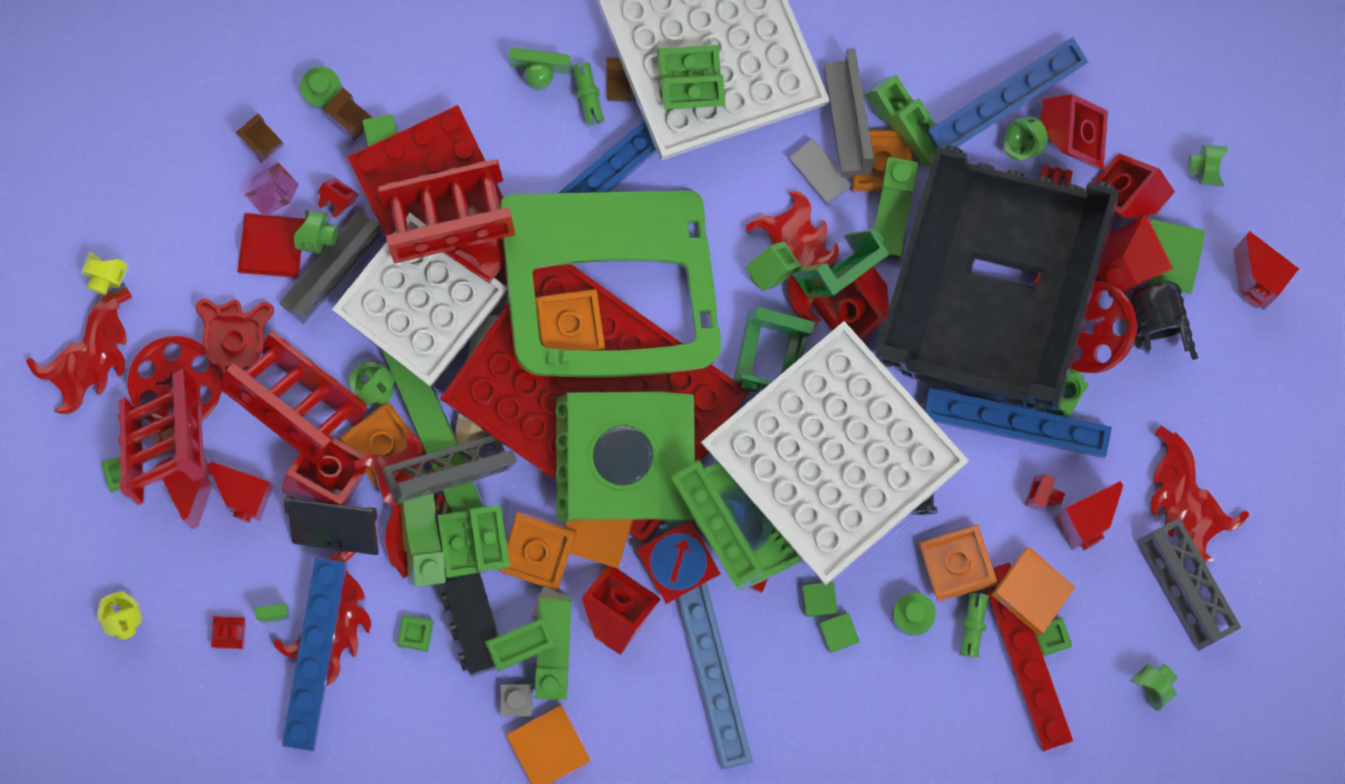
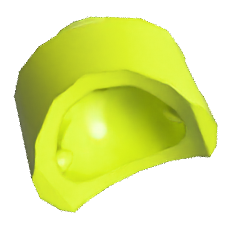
M89 251L81 271L83 276L89 278L86 289L106 296L109 287L120 288L129 265L120 259L102 261L101 258Z
M123 591L112 593L100 600L97 617L102 632L105 635L116 636L119 640H125L135 635L136 628L143 621V615L137 601ZM118 603L120 610L114 612L112 605H117Z

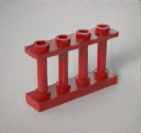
M498 159L481 161L477 164L451 168L447 171L421 175L417 178L391 182L377 187L382 208L384 210L391 208L396 234L388 235L386 238L393 263H400L515 236L516 233L509 207L500 209L494 185L503 182ZM482 187L488 212L469 216L464 191ZM452 194L457 219L439 223L434 198ZM422 201L427 226L408 230L403 205Z
M271 331L264 342L262 353L264 355L245 371L233 363L226 369L219 389L316 465L324 457L331 442V439L327 436L344 420L349 421L354 426L358 424L367 409V405L338 383L335 378L329 376L315 365L311 359L305 357L285 339ZM272 363H275L288 374L270 390H267L255 378ZM298 381L312 393L294 409H291L279 398ZM322 400L336 412L321 426L315 428L303 417Z
M184 369L172 374L173 388H171V392L137 408L125 397L119 400V413L117 414L120 423V435H118L120 458L118 462L121 468V480L119 481V487L123 495L127 498L130 497L137 506L144 504L145 486L175 472H185L193 482L205 477L200 387ZM174 404V410H172L171 415L142 428L143 418ZM175 427L172 437L143 450L142 441ZM176 449V455H174L173 460L143 473L144 463Z

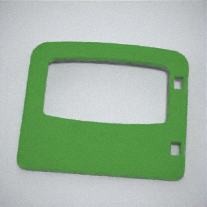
M688 190L510 194L502 199L499 207L500 209L509 207L516 233L515 236L502 238L514 353L517 362L524 370L534 375L624 377L703 369L717 359L721 352L720 328H718L717 305L709 243L706 235L704 204L699 193ZM688 223H697L699 238H690ZM630 261L679 264L685 268L695 336L692 343L670 347L617 351L551 349L543 347L540 343L532 276L533 270L565 264ZM700 313H709L711 328H702Z

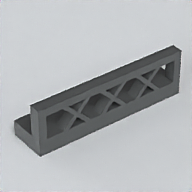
M851 48L846 49L845 60L824 63L825 80L830 100L829 104L841 177L872 174L874 160L856 49Z
M358 210L338 233L335 245H328L281 299L279 302L280 306L304 324L383 233L380 223L374 218L370 220Z
M488 436L386 466L382 469V472L396 505L509 471L517 462L513 450L505 452L502 443L492 436ZM493 445L496 455L486 458L478 456L481 447ZM461 454L470 459L469 463L455 467L449 464L453 455ZM429 462L442 468L441 471L429 475L421 473L424 464ZM419 466L417 470L412 467ZM404 471L414 477L412 480L397 484L393 473Z
M1180 518L1137 540L1138 545L1198 651L1242 628ZM1171 529L1175 530L1180 539L1179 547L1170 543L1165 532ZM1184 558L1193 562L1195 566L1194 575L1186 572L1183 566ZM1200 585L1206 587L1210 592V602L1202 600L1199 595ZM1215 613L1224 617L1229 628L1220 632L1214 621Z

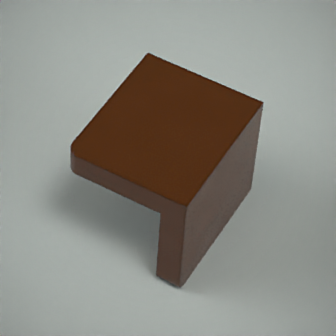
M606 57L607 100L636 101L619 57Z
M344 88L323 109L326 119L353 141L364 130L362 120L372 118L368 112L355 103L353 95Z
M259 113L236 132L240 142L260 164L283 145L282 140L265 123L264 118Z

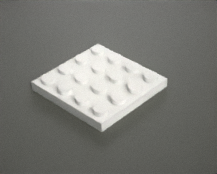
M411 213L406 217L408 230L427 226ZM386 242L332 310L431 387L507 293L508 289L495 278L490 284L444 253L394 264L388 243Z

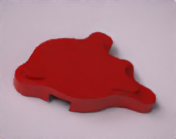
M201 299L196 303V313L204 325L202 335L204 355L221 372L222 377L226 369L233 363L245 371L261 357L265 340L263 329L274 314L272 304L261 302L250 312L245 313L242 311L241 303L238 300H231L220 306L208 299Z

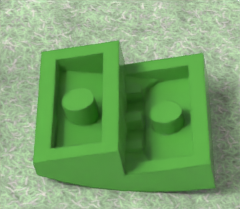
M719 45L657 49L659 81L664 110L725 106L724 77L721 75Z
M1150 219L1174 269L1144 285L1172 281L1180 286L1182 293L1191 294L1199 266L1205 230Z
M501 505L437 515L441 547L444 552L446 578L510 568Z

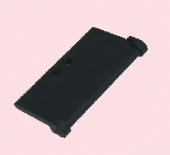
M292 496L285 497L284 509L289 517L292 544L378 556L379 548L375 524L378 517L375 507L361 508L295 499Z

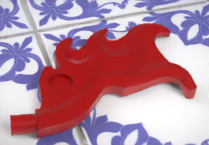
M789 191V195L794 199V204L789 211L775 217L759 216L746 225L745 231L747 233H751L757 228L764 229L769 234L773 245L785 242L801 267L820 263H827L831 267L838 258L839 249L837 243L833 245L832 251L825 249L827 237L825 220H822L820 228H815L811 224V204L808 198L801 192ZM790 275L787 284V295L790 305L798 318L815 322L814 327H816L821 320L811 311L813 299L806 297L794 276Z
M128 287L116 293L111 291L92 308L87 319L84 338L80 343H70L47 366H38L33 358L26 360L31 372L37 378L49 380L61 391L63 404L61 407L56 408L54 412L62 415L75 412L82 405L84 395L89 387L96 385V394L101 395L108 382V373L112 367L117 368L116 375L118 377H121L125 371V358L117 346L119 344L123 346L127 344V334L118 317V308H120L119 304L133 298Z
M1160 425L1154 435L1166 443L1165 447L1167 450L1165 457L1155 468L1152 482L1155 484L1159 482L1162 487L1151 497L1150 510L1153 516L1158 514V507L1162 506L1166 513L1165 525L1180 518L1204 562L1213 561V557L1206 554V546L1209 540L1223 530L1232 531L1239 528L1249 517L1248 511H1243L1235 518L1226 515L1208 489L1203 490L1197 486L1195 459L1187 443L1177 432L1173 434ZM1174 529L1167 531L1170 537H1174Z
M403 432V436L406 438L407 444L400 453L387 457L369 454L353 463L355 469L365 465L373 468L376 473L382 500L391 506V514L384 532V547L391 567L395 566L403 579L408 577V566L405 560L407 552L403 550L400 503L394 504L382 469L386 466L424 455L423 446L418 437ZM415 466L412 468L417 470L419 466ZM433 468L430 469L429 474L435 473ZM404 471L393 473L397 484L412 480L414 477ZM438 495L436 501H434L436 514H438L443 506V495Z
M347 551L335 552L330 560L346 563L356 553ZM347 569L326 686L332 684L339 676L341 670L340 658L344 649L350 648L352 657L356 656L359 648L358 626L364 625L366 633H370L372 627L369 614L357 605L359 600L364 601L366 599L365 593L360 584L349 575ZM301 634L298 640L290 646L283 644L279 640H275L273 645L286 657L297 658Z

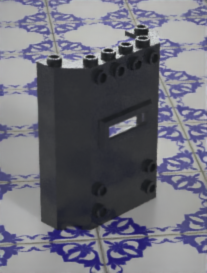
M955 146L937 147L875 356L885 367L894 366L902 368L901 374L911 379L1028 409H1038L1041 404L1051 410H1060L1119 201V190L1114 189L1113 185L1106 182L1088 183L1086 191H1084L1083 187L1075 184H1067L1065 187L1054 184L1053 180L1045 177H1037L1036 179L1024 177L1023 173L1016 170L998 171L995 170L994 166L987 163L969 164L967 154L963 153L962 149ZM976 259L1037 275L1038 272H1041L1038 284L1033 287L973 272V264Z

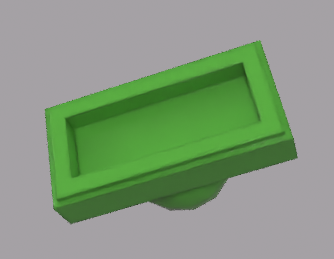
M515 47L510 48V67L525 69L523 73L524 81L534 90L547 88L552 83L553 73L570 75L572 64L571 56L568 54Z
M544 617L485 642L498 672L557 647Z

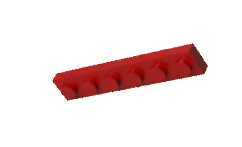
M1009 562L993 568L997 584L984 588L986 595L989 596L990 607L1041 750L1044 752L1071 743L1074 740L1035 632L992 596V593L1011 568Z

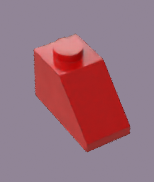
M210 461L208 467L226 506L234 512L232 517L250 523L252 518L260 521L273 485L269 481Z

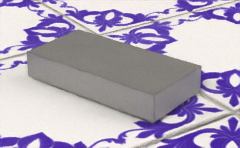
M814 139L810 140L789 157V161L826 205H829L851 188L849 181L845 177H841L839 169Z

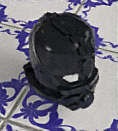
M1172 281L1159 282L1154 285L1144 286L1143 288H1136L1128 295L1127 298L1134 308L1137 320V332L1134 343L1136 349L1144 350L1145 354H1150L1151 341L1181 335L1184 351H1189L1191 359L1196 360L1198 359V354L1195 351L1196 346L1192 339V330L1189 327L1190 323L1189 319H1187L1184 299L1181 296L1182 290L1177 283Z

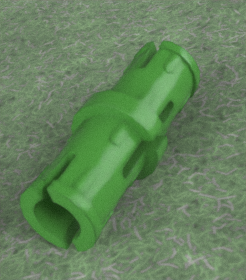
M583 62L581 64L584 75L581 73L579 64L572 66L571 69L577 84L578 92L576 96L577 100L581 101L586 120L585 123L587 126H594L592 113L595 114L598 124L603 123L605 118L599 103L600 91L598 87H595L591 64Z
M969 593L966 620H962L961 625L964 627L959 655L968 657L970 644H972L970 657L979 658L982 631H986L987 624H984L989 596L980 594L977 606V593Z

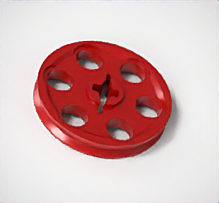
M1101 281L1095 282L1078 342L1082 355L1078 361L1073 362L1071 369L1083 373L1104 372L1117 366L1130 352L1137 332L1136 314L1130 300L1117 287ZM1109 291L1113 296V303L1109 308L1103 309L1099 304V298L1102 293ZM1122 318L1127 324V329L1123 335L1117 336L1113 331V324L1117 319ZM1088 320L1097 322L1093 327L1094 333L1083 332L1088 327ZM1107 345L1111 350V357L1107 362L1102 363L1097 357V351L1101 346Z
M167 336L149 343L134 358L128 373V393L135 408L142 406V396L148 392L155 393L158 398L171 392L172 387L166 385V383L173 380V373L184 369L200 388L207 387L211 390L210 400L206 403H201L203 421L212 413L222 393L219 389L222 381L221 372L210 362L205 372H195L192 368L194 360L198 357H205L202 344L184 336ZM176 344L181 347L182 351L178 359L168 360L165 358V350L169 345ZM145 362H152L156 367L154 375L150 378H142L139 374V368ZM174 404L145 417V419L153 423L155 418L168 416Z

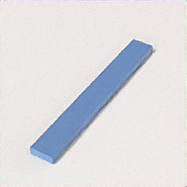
M677 521L661 525V534L663 535L687 521ZM706 582L679 597L678 600L722 770L752 763L753 758Z

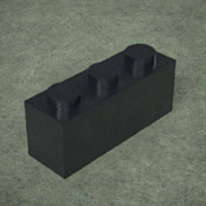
M477 573L444 583L445 592L440 593L445 611L451 610L454 622L449 623L453 640H460L463 652L458 653L462 671L469 670L470 676L474 677L497 670L485 642L498 637L499 634L481 574Z

